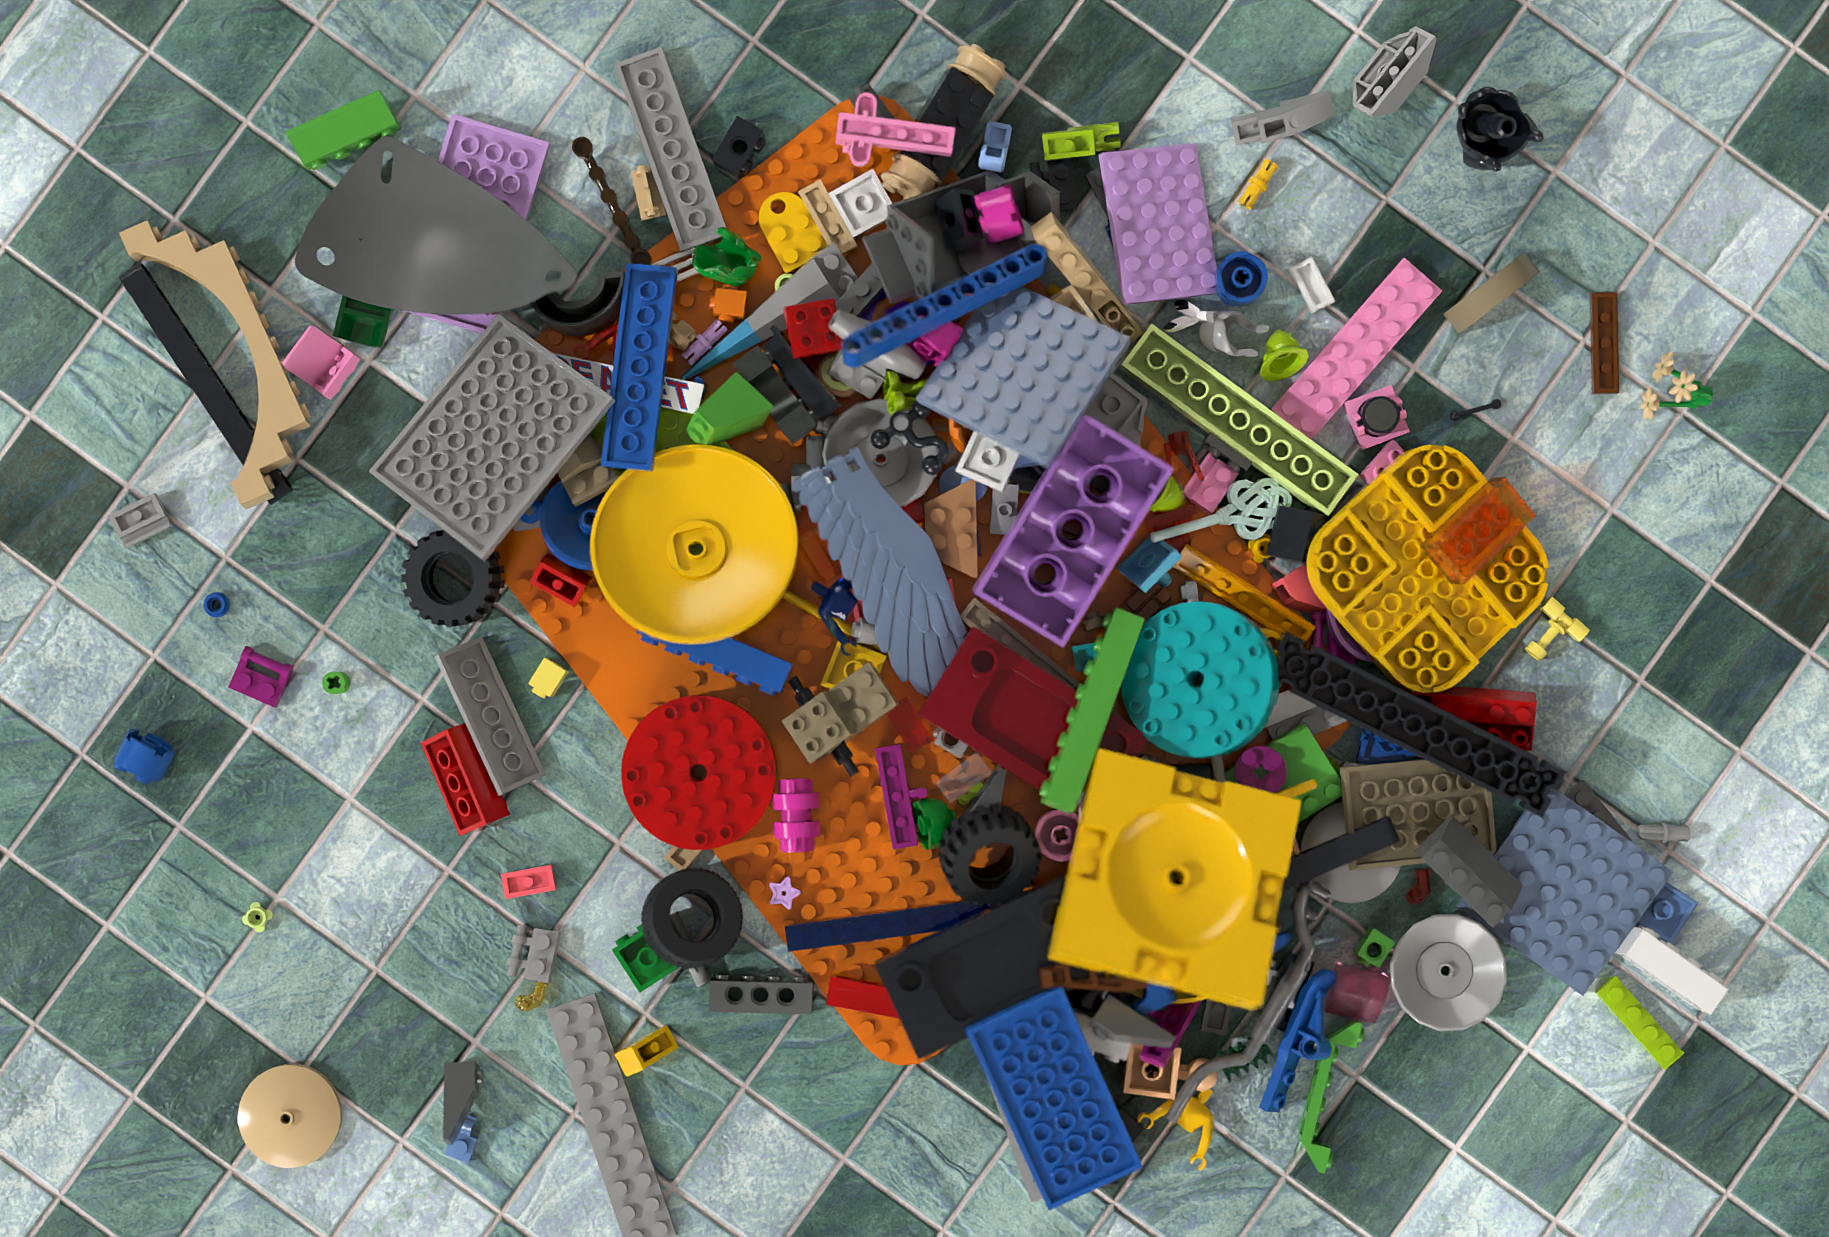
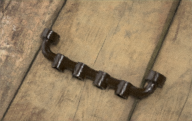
M586 137L576 138L572 143V150L578 158L585 161L589 169V177L597 184L603 203L609 207L613 215L612 220L614 224L620 228L626 247L633 253L631 263L652 265L651 255L648 251L641 248V241L633 233L627 214L621 210L617 203L616 193L610 189L605 180L606 174L604 170L598 166L592 155L594 150L593 144Z

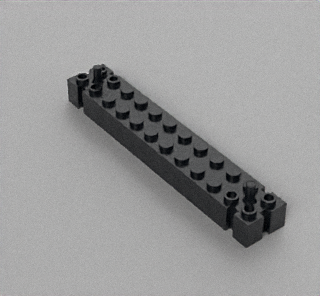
M1285 630L1282 631L1274 647L1279 651L1276 657L1279 687L1282 686L1283 682L1290 684L1288 690L1291 693L1515 804L1518 798L1520 799L1519 805L1522 808L1543 818L1552 801L1547 794L1550 788L1558 789L1566 774L1565 770L1544 759L1541 760L1540 764H1537L1538 757L1313 644H1310L1307 649L1302 646L1304 643L1303 639Z

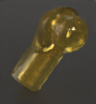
M536 981L531 994L516 997L515 1006L523 1012H528L540 1006L549 984Z

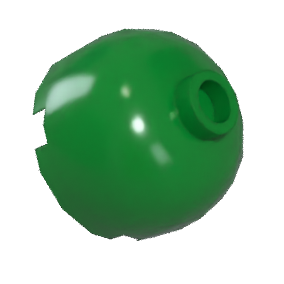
M935 798L920 799L914 802L912 806L914 824L918 823L920 829L916 833L921 845L925 850L938 848L940 840L944 839L943 832L947 827L951 828V822L957 817L955 811L950 810L949 806L942 800Z

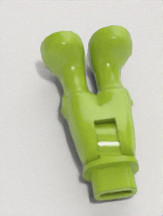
M886 371L883 382L884 399L888 400V412L892 415L897 411L912 410L913 403L917 400V396L929 379L902 383L897 372Z

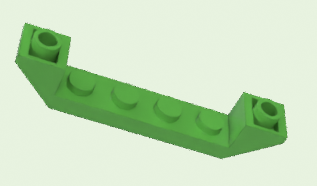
M1354 1019L1326 1035L1327 1040L1331 1044V1054L1325 1060H1316L1297 1136L1316 1169L1325 1174L1327 1167H1331L1333 1153L1327 1144L1312 1141L1313 1137L1316 1138L1319 1132L1320 1124L1317 1122L1319 1112L1323 1113L1326 1098L1323 1095L1325 1087L1329 1088L1332 1073L1329 1072L1331 1063H1335L1338 1056L1336 1044L1356 1049L1357 1043H1361L1363 1040L1364 1028H1361L1362 1023Z

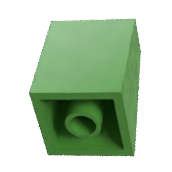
M735 372L695 411L686 431L694 442L701 445H713L760 429L774 406L739 373Z

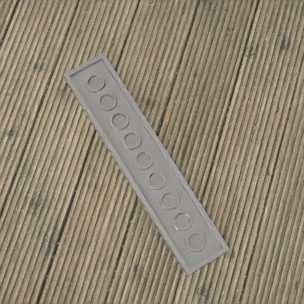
M596 992L547 1009L546 1012L622 1237H677L678 1234L621 1066L614 1055L616 1051Z

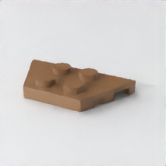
M970 479L925 503V532L930 537L940 562L973 578H978L976 481Z

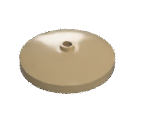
M283 1064L273 1067L257 1076L245 1090L238 1109L240 1133L251 1152L268 1164L283 1168L307 1165L326 1153L339 1134L342 1124V1105L339 1095L329 1079L311 1067L300 1064ZM284 1114H288L290 1116V1122H288V1120L284 1118Z

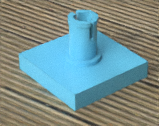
M1149 536L1116 568L1123 576L1146 593L1156 582L1162 588L1171 583L1172 577L1167 571L1182 556L1165 541L1161 540L1153 543Z

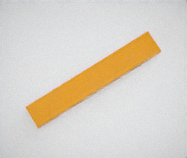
M1187 543L1180 552L1182 558L1172 566L1279 635L1285 630L1303 639L1304 645L1315 630L1316 626Z

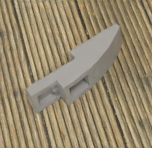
M1330 90L1279 102V107L1230 118L1236 145L1260 139L1262 144L1301 132L1327 120L1334 115Z

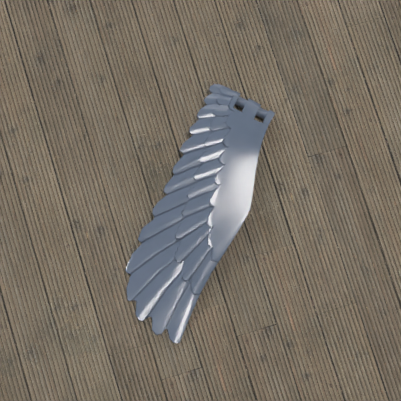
M854 447L849 450L848 454L844 456L840 454L828 460L826 465L820 468L816 466L797 477L792 484V490L794 492L800 491L801 505L808 506L811 521L818 523L820 538L822 540L828 539V550L832 560H840L843 577L846 580H851L854 596L858 601H863L864 617L869 624L875 625V640L881 652L888 651L891 666L899 681L905 682L909 680L919 694L928 698L966 637L967 631L956 608L939 556L930 537L885 491L870 471L859 449ZM855 462L859 469L851 473L848 465ZM832 473L836 480L828 484L825 476Z

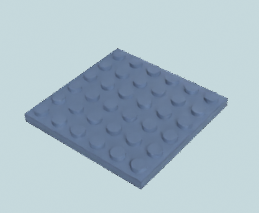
M1021 286L975 309L963 327L960 339L954 345L946 360L939 363L916 399L918 403L1049 468L1131 343L1130 337Z
M1550 788L1547 796L1552 801L1543 818L1525 809L1498 846L1497 852L1494 855L1523 885L1512 910L1492 928L1462 897L1455 906L1583 996L1674 872L1560 791Z

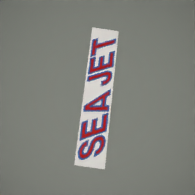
M553 353L610 395L613 365ZM665 377L661 407L694 414L699 408L704 384Z

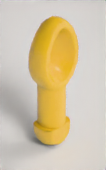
M1310 779L1274 794L1293 798L1317 788V782L1315 779Z

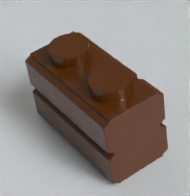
M1156 582L1146 593L1137 588L1118 608L1144 618V625L1156 613L1171 607L1168 602L1172 597Z

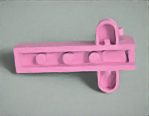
M871 93L859 95L856 101L855 114L839 112L836 144L843 146V153L850 154V160L856 166H864L869 162L872 145L875 147L951 156L954 127L875 117L877 100Z

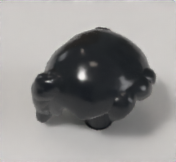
M1483 87L1469 94L1466 101L1459 105L1456 131L1463 148V162L1468 167L1482 171H1500L1502 168L1501 164L1520 153L1529 141L1541 142L1544 138L1543 133L1538 130L1531 117L1527 113L1522 112L1519 107V100L1512 92L1496 90L1492 87Z

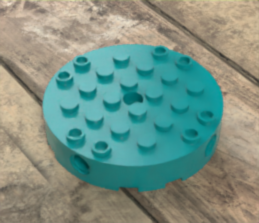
M1181 603L1160 611L1142 626L1121 682L1122 697L1133 724L1138 730L1143 732V736L1157 747L1172 754L1185 757H1220L1247 745L1262 731L1269 721L1268 718L1274 704L1276 705L1279 693L1278 663L1274 650L1265 634L1246 616L1214 603ZM1199 674L1204 675V683L1201 687L1196 685V679Z

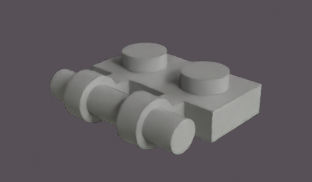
M518 925L516 935H513L511 941L514 943L511 958L508 957L506 964L509 966L507 976L517 978L518 969L523 968L525 969L523 979L550 984L561 933L534 928L532 938L526 937L528 927ZM524 945L530 946L527 961L521 960Z

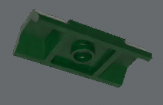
M342 295L332 336L373 348H383L394 309L371 305Z

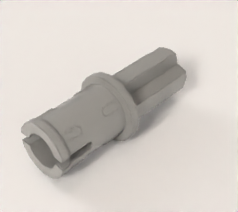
M1661 823V825H1639L1637 827V837L1641 840H1660L1661 843H1666L1667 841L1688 842L1690 840L1689 826H1672L1666 823Z

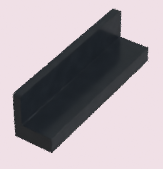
M773 325L770 330L775 336L764 344L762 349L769 351L776 361L774 364L809 408L813 410L818 419L823 422L841 406L840 402L803 357L794 359L790 340Z

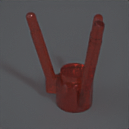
M1179 431L1168 435L1169 442L1164 443L1166 452L1165 463L1171 466V452H1174L1175 456L1187 454L1193 471L1196 472L1199 480L1203 481L1204 477L1191 448L1188 432Z

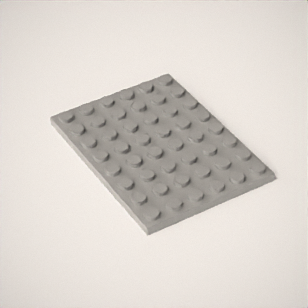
M498 314L369 472L479 558L486 561L615 400Z

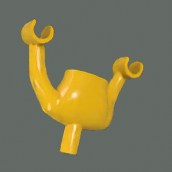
M1211 1089L1201 1091L1197 1098L1192 1096L1177 1121L1180 1126L1191 1134L1203 1126L1197 1152L1193 1153L1189 1158L1190 1164L1197 1158L1202 1159L1198 1170H1203L1206 1166L1204 1157L1213 1134L1214 1116L1205 1105L1206 1101L1213 1094ZM1168 1099L1151 1113H1140L1137 1117V1122L1139 1123L1144 1117H1148L1149 1123L1146 1124L1145 1129H1150L1155 1120L1167 1114L1174 1099Z

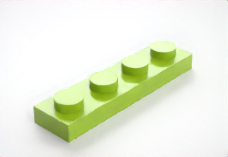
M1613 975L1595 991L1598 997L1662 1069L1666 1070L1684 1054L1616 976Z

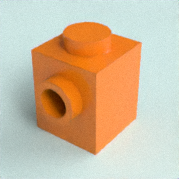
M723 285V288H716V293L711 294L709 309L713 310L714 316L719 317L721 322L734 323V319L745 320L748 293L747 291L738 290L737 286Z

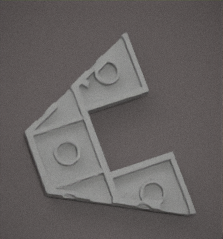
M1111 372L1084 414L1139 447L1148 399ZM1096 474L1089 481V484L1102 494L1108 488V480L1103 474Z

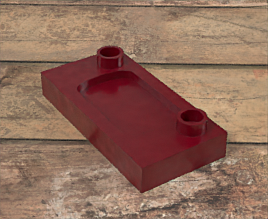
M971 627L917 715L1040 791L1044 780L1048 781L1051 771L1048 770L1053 756H1058L1061 748L1057 746L1058 740L1062 732H1067L1070 723L1066 722L1070 709L1076 707L1078 699L1075 698L1076 690L977 628ZM1110 713L1097 751L1103 749L1135 758L1145 743L1146 738L1143 736V732ZM1085 781V784H1084V786H1083L1082 791L1085 790L1086 781ZM1079 800L1074 811L1077 815H1079Z

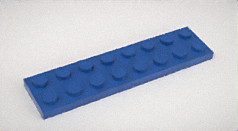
M626 263L610 396L615 402L607 411L601 466L653 472L678 269L676 267Z

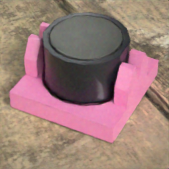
M1392 385L1343 403L1361 451L1410 432L1405 421L1407 415L1406 410L1402 408L1403 402L1399 397H1396Z

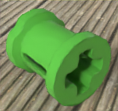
M329 672L322 680L324 690L330 694L345 693L351 685L349 676L343 672ZM333 678L339 679L340 687H334Z

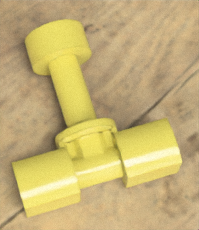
M1549 596L1540 605L1539 609L1551 618L1548 621L1551 627L1537 643L1531 641L1526 646L1525 651L1541 662L1547 655L1544 649L1558 633L1562 635L1567 633L1575 641L1580 642L1590 630L1577 618H1570L1564 612L1565 607L1554 597Z

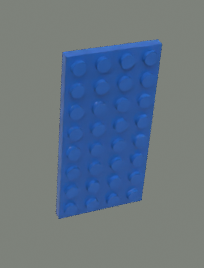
M1061 986L1050 988L965 1028L1049 1211L1143 1168Z

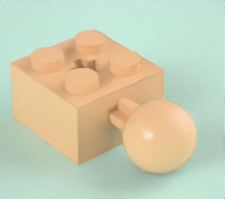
M1131 1043L1127 1060L1124 1061L1121 1089L1123 1093L1175 1100L1177 1079L1187 1080L1190 1074L1197 1067L1208 1061V1059L1197 1058L1188 1065L1179 1064L1181 1047L1178 1044L1165 1068L1156 1066L1157 1069H1153L1148 1074L1145 1067L1150 1063L1142 1061L1139 1055L1144 1045ZM1218 1071L1213 1072L1202 1080L1196 1090L1206 1091L1211 1089L1217 1082Z

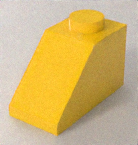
M665 1025L633 1042L614 1055L627 1077L644 1070L679 1047L668 1026Z

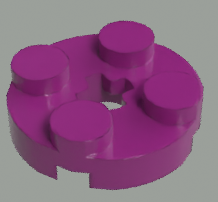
M1255 746L1244 751L1234 767V777L1238 785L1273 794L1280 790L1286 780L1287 769L1281 754L1266 746ZM1258 765H1263V768L1268 771V774L1263 775L1262 779H1258L1257 774H1253V769H1257Z

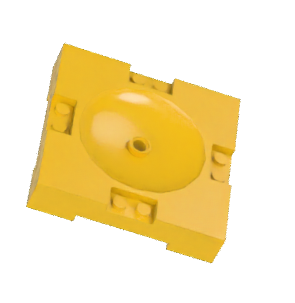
M1099 749L1095 753L1086 780L1081 803L1082 811L1048 959L1095 971L1102 970L1198 994L1202 998L1250 1010L1261 1006L1277 929L1274 926L1283 880L1288 872L1301 800L1227 781L1220 783L1175 771V768ZM1171 873L1176 874L1179 877V885H1175L1171 882Z

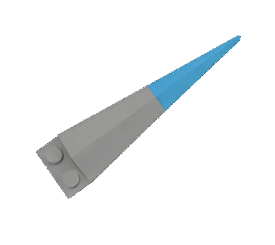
M831 243L813 255L751 315L684 373L681 380H686L773 336L774 333L770 330L773 325L780 331L787 329L783 311L785 306L835 298L836 303L859 278L836 243Z

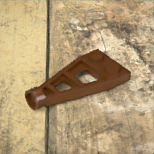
M1064 962L1039 968L1042 989L1061 986L1124 992L1148 987V982L1122 975H1117L1115 978H1102L1096 974L1095 970L1089 969L1090 977L1088 979L1073 980L1070 978L1069 969L1073 965ZM1052 972L1056 974V979L1054 981L1052 977Z

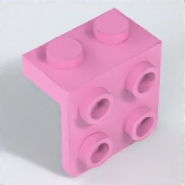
M311 325L284 359L283 367L331 400L340 391L342 384L349 374L354 372L360 358L317 327Z

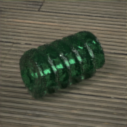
M1246 1037L1247 1045L1251 1039L1250 1037ZM1238 1041V1050L1236 1051L1232 1046H1228V1054L1241 1053L1245 1050L1246 1046L1241 1041ZM1263 1043L1256 1057L1251 1062L1245 1065L1223 1068L1222 1071L1228 1082L1231 1083L1232 1073L1239 1079L1241 1078L1240 1069H1243L1248 1074L1250 1073V1064L1258 1069V1060L1268 1064V1055L1274 1060L1275 1058L1268 1044ZM1222 1050L1219 1051V1056L1226 1055Z

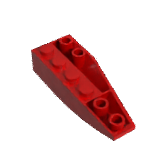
M1450 687L1440 692L1430 693L1405 690L1524 750L1532 751L1537 708L1535 692L1470 687Z

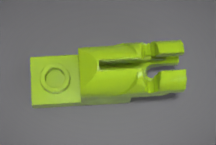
M1118 122L1070 127L1065 131L1042 133L1044 159L1095 155V152L1121 148L1120 137L1107 138L1104 141L1106 135L1119 134Z

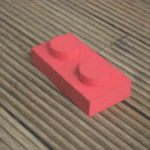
M552 864L501 874L505 899L557 889Z

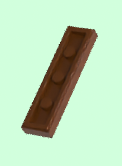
M1617 292L1590 293L1592 395L1619 394Z

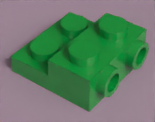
M639 925L636 927L639 932L632 937L627 933L616 940L617 946L612 951L638 992L641 993L679 967L664 962L663 959L658 958L659 956L654 954V951L650 949V945L647 944V940L644 938L643 928Z

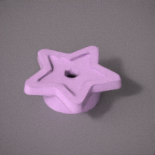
M789 876L781 883H769L773 892L770 904L782 903L790 910L793 898L800 895L801 891L792 886ZM782 891H786L785 896L781 894Z

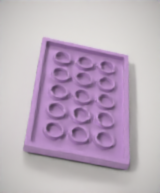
M1196 143L1099 154L1123 305L1216 294L1214 275L1217 267Z

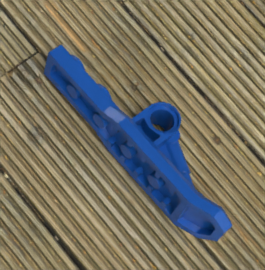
M1323 968L1312 975L1301 988L1279 1046L1277 1061L1260 1103V1109L1266 1112H1280L1287 1100V1091L1295 1079V1070L1301 1057L1309 1060H1325L1330 1056L1331 1044L1324 1035L1323 1000L1328 990L1335 983V971ZM1315 1043L1317 1044L1316 1053H1314L1313 1046Z

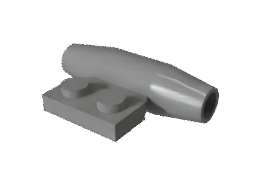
M839 309L833 315L828 327L844 339L847 335L871 324V322ZM875 338V339H872V340H874V341H879V340H881V339H880V338ZM904 344L860 367L852 368L844 363L841 350L829 367L828 374L872 399L885 380L886 368L917 379L923 372L926 361ZM855 349L850 350V352H857V351H858V350H855Z

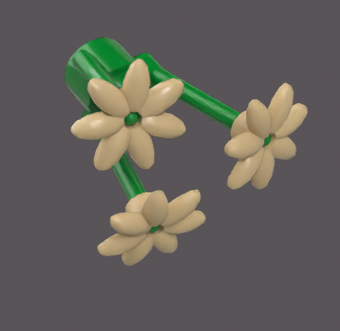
M1670 352L1668 355L1665 353L1661 357V362L1655 364L1657 369L1653 372L1652 378H1656V381L1659 382L1662 375L1672 374L1676 376L1672 378L1676 386L1669 391L1672 395L1676 394L1675 401H1659L1656 399L1657 394H1652V387H1649L1647 392L1642 393L1644 402L1640 404V408L1644 409L1643 418L1653 420V411H1657L1659 407H1688L1696 409L1697 405L1706 407L1713 398V390L1702 385L1700 381L1694 380L1696 374L1688 376L1686 370L1682 372L1675 370L1672 365L1674 363L1672 359L1674 352ZM1683 396L1686 400H1688L1687 402L1681 401Z

